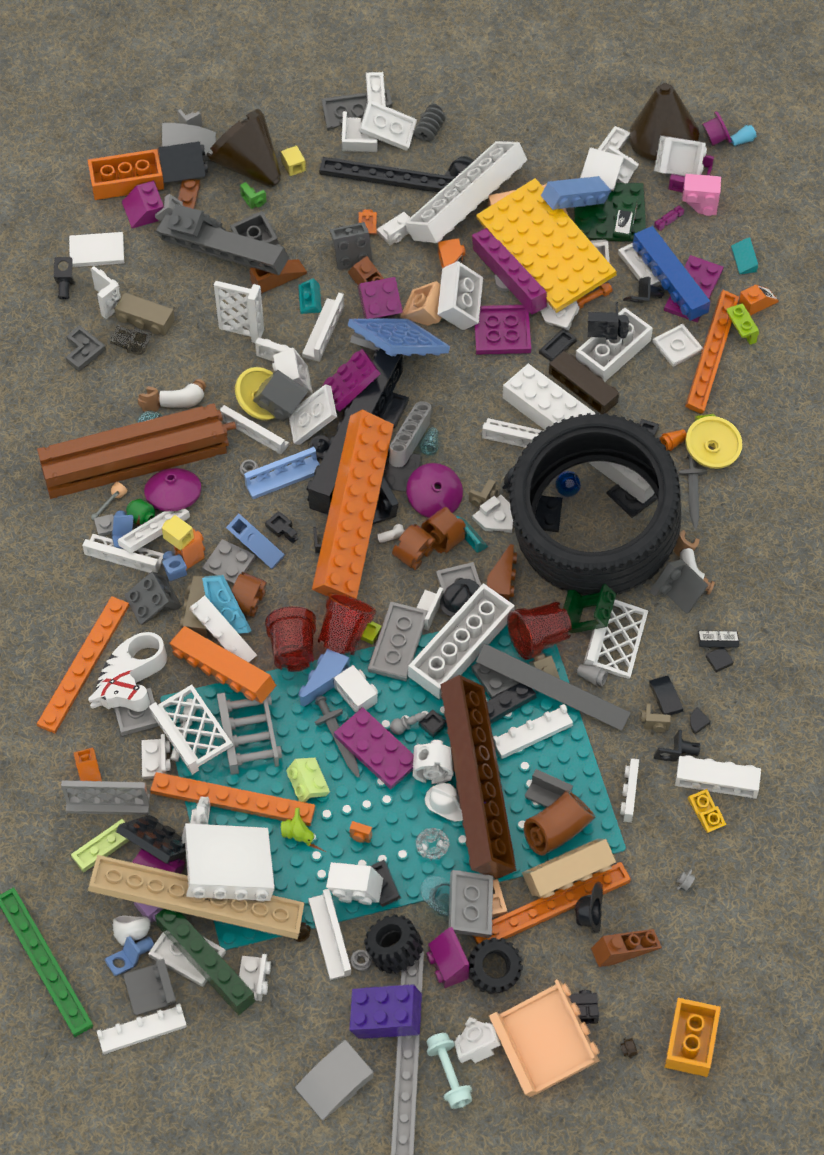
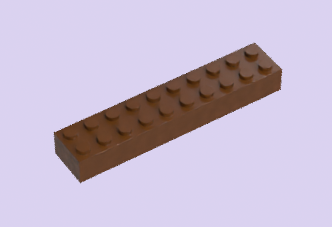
M458 675L440 685L445 709L444 715L448 727L447 733L450 739L454 763L453 769L457 781L456 787L460 799L459 806L462 811L466 846L470 858L469 864L471 870L493 876L494 879H499L517 870L484 686Z

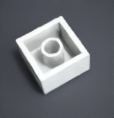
M331 863L326 887L334 896L339 898V901L351 903L352 900H357L361 904L371 905L372 902L379 903L383 877L371 866Z

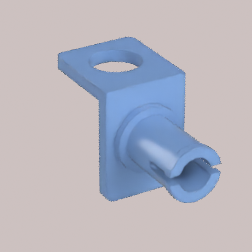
M117 511L113 518V546L119 549L123 548L118 545V539L131 532L133 527V516L127 515L124 511Z
M167 551L163 554L162 563L169 581L187 575V566L180 554L175 556L172 551Z
M129 936L126 938L123 950L105 958V962L114 976L120 975L135 967L139 956L150 951L154 943L150 937L134 943ZM121 959L124 961L125 966L117 968L113 965V960Z

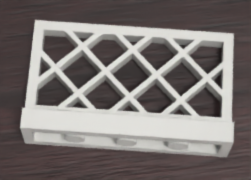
M215 281L214 291L219 329L251 336V342L255 343L258 337L261 338L264 331L260 286L253 284L252 288L249 289Z
M615 600L613 606L621 608L623 614L616 616L612 610L610 615L612 619H609L608 624L615 622L619 630L611 633L608 626L594 629L583 665L603 667L610 674L630 679L648 610ZM630 614H641L642 619L634 622ZM626 617L631 625L623 628L619 619ZM631 628L637 633V637L632 639L626 633ZM622 633L626 641L618 644L614 636ZM610 638L614 647L606 649L603 641ZM629 644L633 652L626 656L621 647ZM617 650L622 658L614 661L610 652ZM605 655L610 663L607 665L598 663V658ZM624 661L628 666V671L619 670L616 664Z
M193 685L188 686L158 705L155 702L149 706L154 719L192 774L199 771V766L233 746L231 740ZM192 692L194 695L193 702H183L184 697ZM170 705H177L175 713H168L165 711V708ZM181 706L191 707L189 716L179 714ZM195 708L204 710L203 717L193 716ZM177 719L187 720L185 728L176 727ZM191 721L201 722L199 730L189 729ZM204 724H214L213 732L203 731ZM187 733L197 735L195 743L186 742ZM201 735L211 737L209 745L199 744ZM215 737L223 738L226 742L221 746H213ZM197 748L207 749L206 755L198 759L196 756Z

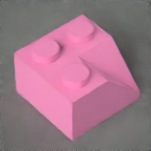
M685 174L682 201L687 202L699 214L706 216L717 215L721 177Z

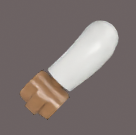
M196 379L193 384H188L181 390L160 391V394L156 388L148 386L146 388L147 394H139L137 399L138 405L146 413L158 411L160 405L161 407L169 408L193 407L203 399V391L206 389V384L204 381Z
M682 530L679 533L673 551L708 584L705 591L709 595L715 582H708L709 579L704 577L705 573H702L697 568L694 550L700 540L696 538L693 543H690L685 539L686 532Z

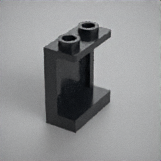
M200 141L157 148L163 183L206 177L205 173H208L207 162H203L202 156L205 155L204 144H200Z

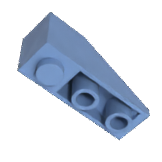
M240 514L226 527L271 569L285 556L284 553Z
M329 648L325 654H321L317 662L318 666L310 672L306 686L303 685L299 691L300 705L306 706L318 696L334 687V677L350 667L349 657Z

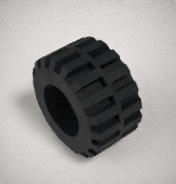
M392 915V917L385 916L383 920H377V923L375 925L372 924L371 930L366 933L365 936L367 938L364 939L365 949L375 966L380 971H385L388 974H391L392 971L396 974L400 970H408L407 967H412L415 964L414 961L419 960V954L423 951V941L410 919H406L402 915L399 917L398 915Z
M496 937L483 940L472 950L468 957V977L474 982L473 985L479 987L482 992L486 991L488 994L503 993L513 987L520 979V973L523 970V965H521L523 961L522 956H519V950L513 947V943L505 942L506 939H497ZM497 954L504 959L507 967L504 976L492 978L485 973L483 960L487 955Z

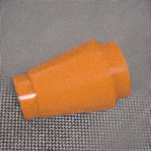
M683 429L662 434L659 440L666 447V451H672L686 440L687 433Z

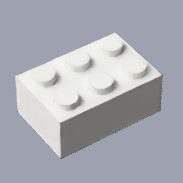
M459 261L442 268L437 315L461 330L479 324L483 277Z

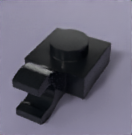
M280 511L265 522V526L276 536L280 537L284 534L292 544L298 540V537L295 536L297 531L291 528L293 526L292 521Z

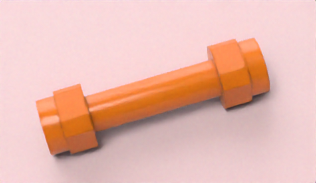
M608 282L603 283L599 286V289L578 299L579 308H583L585 303L601 295L604 297L612 292L611 285Z

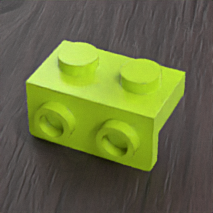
M743 303L727 308L726 312L742 338L745 337L750 345L756 343L759 330Z

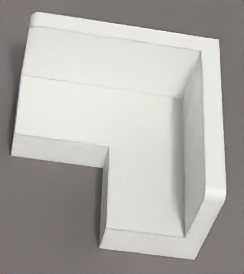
M343 111L342 151L377 152L378 139L359 132L361 118H347V111Z

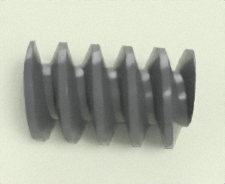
M430 104L427 107L416 128L413 130L415 137L429 142L434 140V136L437 135L446 119L442 108L437 104Z

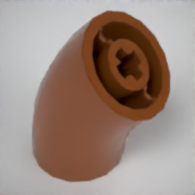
M566 790L547 808L526 819L524 835L531 849L536 854L542 856L572 839L594 820L596 816L580 798L571 791Z

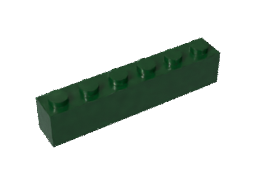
M162 909L155 915L156 923L160 930L238 1016L255 1003L254 992L180 912Z

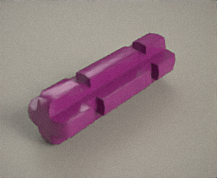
M680 205L676 206L673 210L656 220L654 227L659 231L665 228V225L668 226L675 221L677 216H682L684 209Z

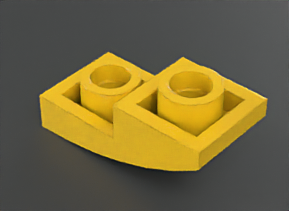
M708 789L688 797L689 803L707 833L726 826L719 807H715Z

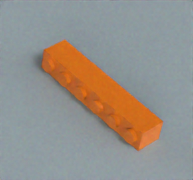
M186 626L169 643L173 649L172 653L177 658H184L192 667H199L206 675L215 676L216 680L221 684L227 683L235 692L239 693L240 691L244 693L245 697L250 701L256 700L262 704L276 687L270 674Z

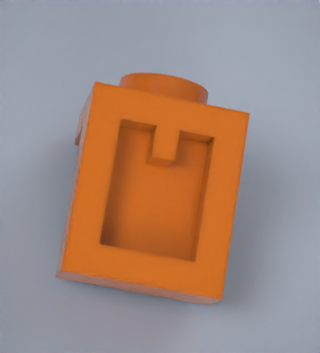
M370 209L362 210V212H359V223H365L369 235H376L377 212H373Z

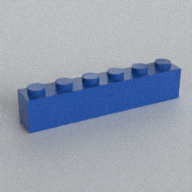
M651 226L635 233L632 243L633 249L640 254L644 264L650 267L652 274L659 279L663 289L669 292L671 299L678 304L682 314L686 315L691 321L708 313L711 301L655 228Z

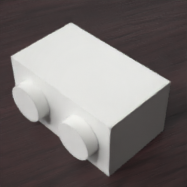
M354 665L334 677L335 689L355 713L362 707L367 710L377 703L378 691L373 684H369L364 673L361 670H357Z

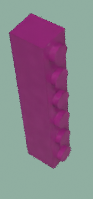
M487 228L472 235L473 250L531 314L547 307V292Z

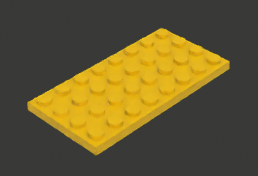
M535 178L476 216L483 227L487 228L547 292V303L558 313L616 276L617 273L563 209L552 210L541 197L544 187Z

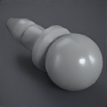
M417 713L415 716L413 715L408 718L403 716L402 719H394L390 724V729L396 735L402 734L406 729H410V725L425 718L426 713Z

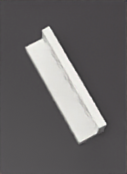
M338 293L336 300L327 298L302 353V357L320 362L344 308V294Z
M488 418L482 428V438L526 448L529 442L532 443L533 438L537 437L543 430Z
M92 534L90 540L85 539L82 545L85 555L149 573L152 571L158 573L163 561L164 553L142 547L136 550L140 554L129 553L125 549L115 548L112 539ZM95 540L101 541V542H103L104 544L95 542Z
M325 889L323 890V895L309 898V904L330 980L351 975V967L330 890Z

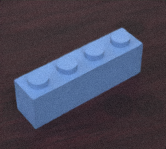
M599 176L549 181L541 197L552 210L604 204L611 189Z

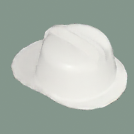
M439 783L427 791L425 804L429 810L454 822L463 821L462 811L459 806V793L454 786L448 783Z

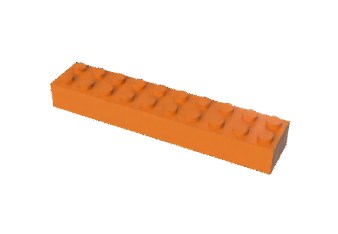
M365 410L356 412L349 419L312 586L313 591L342 603L357 599L394 424Z

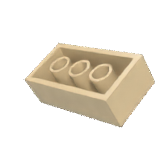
M595 839L522 872V875L532 896L547 898L554 895V890L556 889L564 890L574 885L573 881H585L593 877V872L602 873L611 869V864L616 863L607 840Z

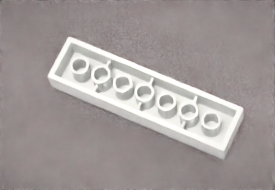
M496 141L407 220L405 225L413 240L433 243L440 242L445 234L452 231L455 225L463 221L466 215L474 211L477 205L489 197L488 195L497 190L505 180H508L527 161L520 143Z

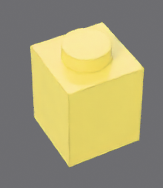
M297 146L281 151V161L289 176L306 171L305 159Z
M176 515L166 520L162 526L163 538L180 551L194 538L193 528Z

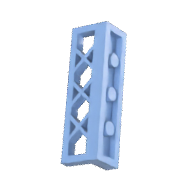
M312 447L244 473L245 486L252 499L313 477L317 465H320L317 461L315 448Z

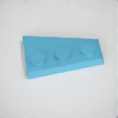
M224 575L205 576L202 578L205 596L236 632L240 634L252 631Z

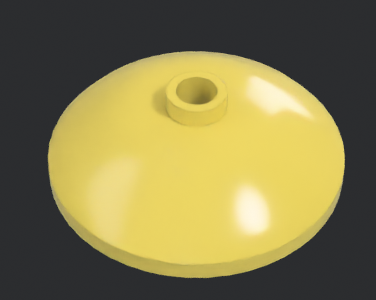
M260 367L249 368L240 374L235 384V394L242 409L250 416L260 420H271L275 418L273 414L259 407L253 401L261 384L273 374V372Z
M708 416L698 419L690 426L686 434V447L696 462L708 468L719 469L727 467L737 460L742 450V438L737 428L729 421L720 417Z

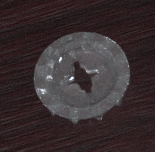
M425 829L416 839L417 852L423 858L426 857L430 860L440 859L441 856L447 853L449 839L439 829ZM437 839L436 846L438 848L432 847L428 850V842L433 843Z

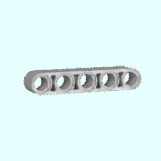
M417 402L390 444V465L402 467L409 460L431 422V404L428 402Z

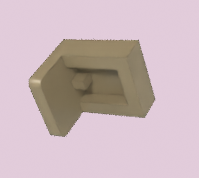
M488 479L481 493L471 489L469 491V501L471 504L480 507L493 496L496 497L498 492L496 490V481Z
M542 653L534 656V661L529 662L531 666L559 678L552 655L545 656Z
M646 703V709L641 712V722H645V729H653L658 733L665 730L669 731L671 715L650 714L651 704Z

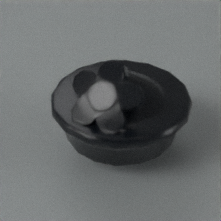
M317 435L311 439L310 448H315L318 458H322L325 450L328 451L330 439L325 435Z

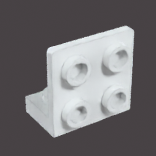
M93 266L91 272L95 290L99 292L97 296L101 316L107 319L115 313L114 308L121 298L120 287L114 279L108 278L104 271L98 270Z

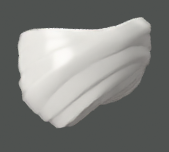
M116 917L113 919V935L118 943L124 946L126 938L129 936L133 941L145 937L148 930H150L151 921L147 917Z

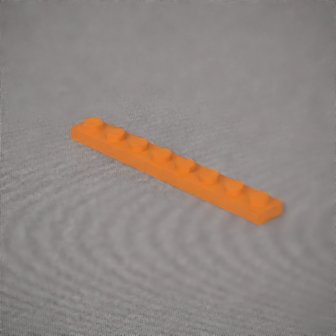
M722 290L685 405L686 408L700 414L705 411L732 323L726 312L727 308L736 306L739 300V296Z
M111 596L38 720L37 727L52 733L57 732L129 608L128 602Z
M158 772L155 773L150 789L151 794L198 803L201 796L208 797L210 806L281 821L292 820L295 815V809L300 808V817L306 826L310 827L315 812L314 804Z
M619 862L605 872H597L593 874V877L585 881L580 880L573 883L572 887L557 890L552 896L542 897L493 919L492 935L490 938L473 937L477 945L486 939L489 940L496 937L497 939L510 938L575 908L582 896L592 894L597 882H601L604 895L630 883L631 878L622 862Z

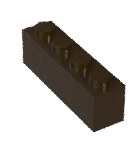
M563 351L549 363L548 373L600 414L604 415V413H607L618 403L619 392L616 388L604 382L600 376L595 375L586 365H582L573 355Z

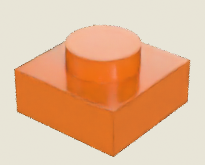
M352 821L350 837L357 842L370 843L372 827Z

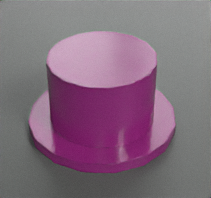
M715 111V118L702 124L706 136L712 146L724 140L731 143L728 130L719 113Z

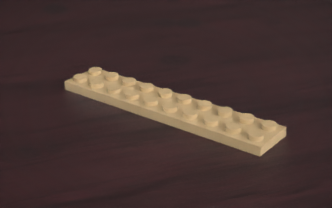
M97 855L88 888L90 892L298 939L304 902L272 895L270 901L186 897L188 890L187 875Z

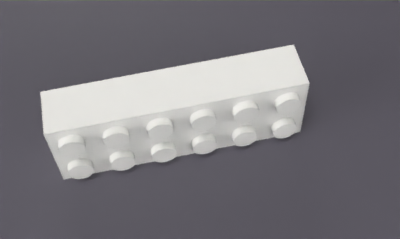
M483 583L409 664L408 677L440 699L442 693L440 684L463 674L479 656L484 643L488 645L514 617L515 605Z

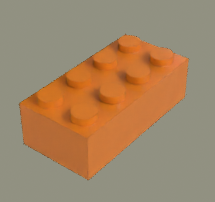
M157 149L88 160L94 200L125 196L137 185L151 181L155 182L157 190L164 189Z

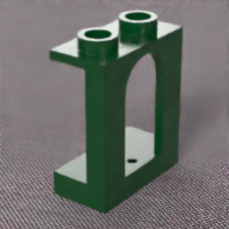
M602 584L600 593L581 596L576 590H568L559 624L569 633L607 627L616 593L606 584ZM596 606L593 615L595 620L580 622L583 608Z

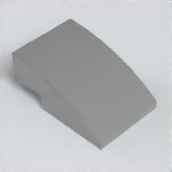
M162 123V147L200 141V144H204L205 155H202L203 161L210 160L206 154L208 152L210 154L213 153L210 148L216 142V132L189 124Z
M344 1040L324 1057L300 1081L295 1089L323 1121L356 1095L360 1088L374 1078L370 1067L351 1045Z

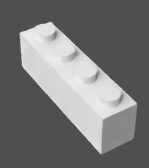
M688 755L679 756L675 786L698 790L708 789L711 792L757 799L761 768H756L753 765H736L733 762H716L713 759H697Z

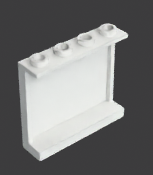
M185 823L182 843H185L188 873L186 897L271 900L274 891V879L268 828Z

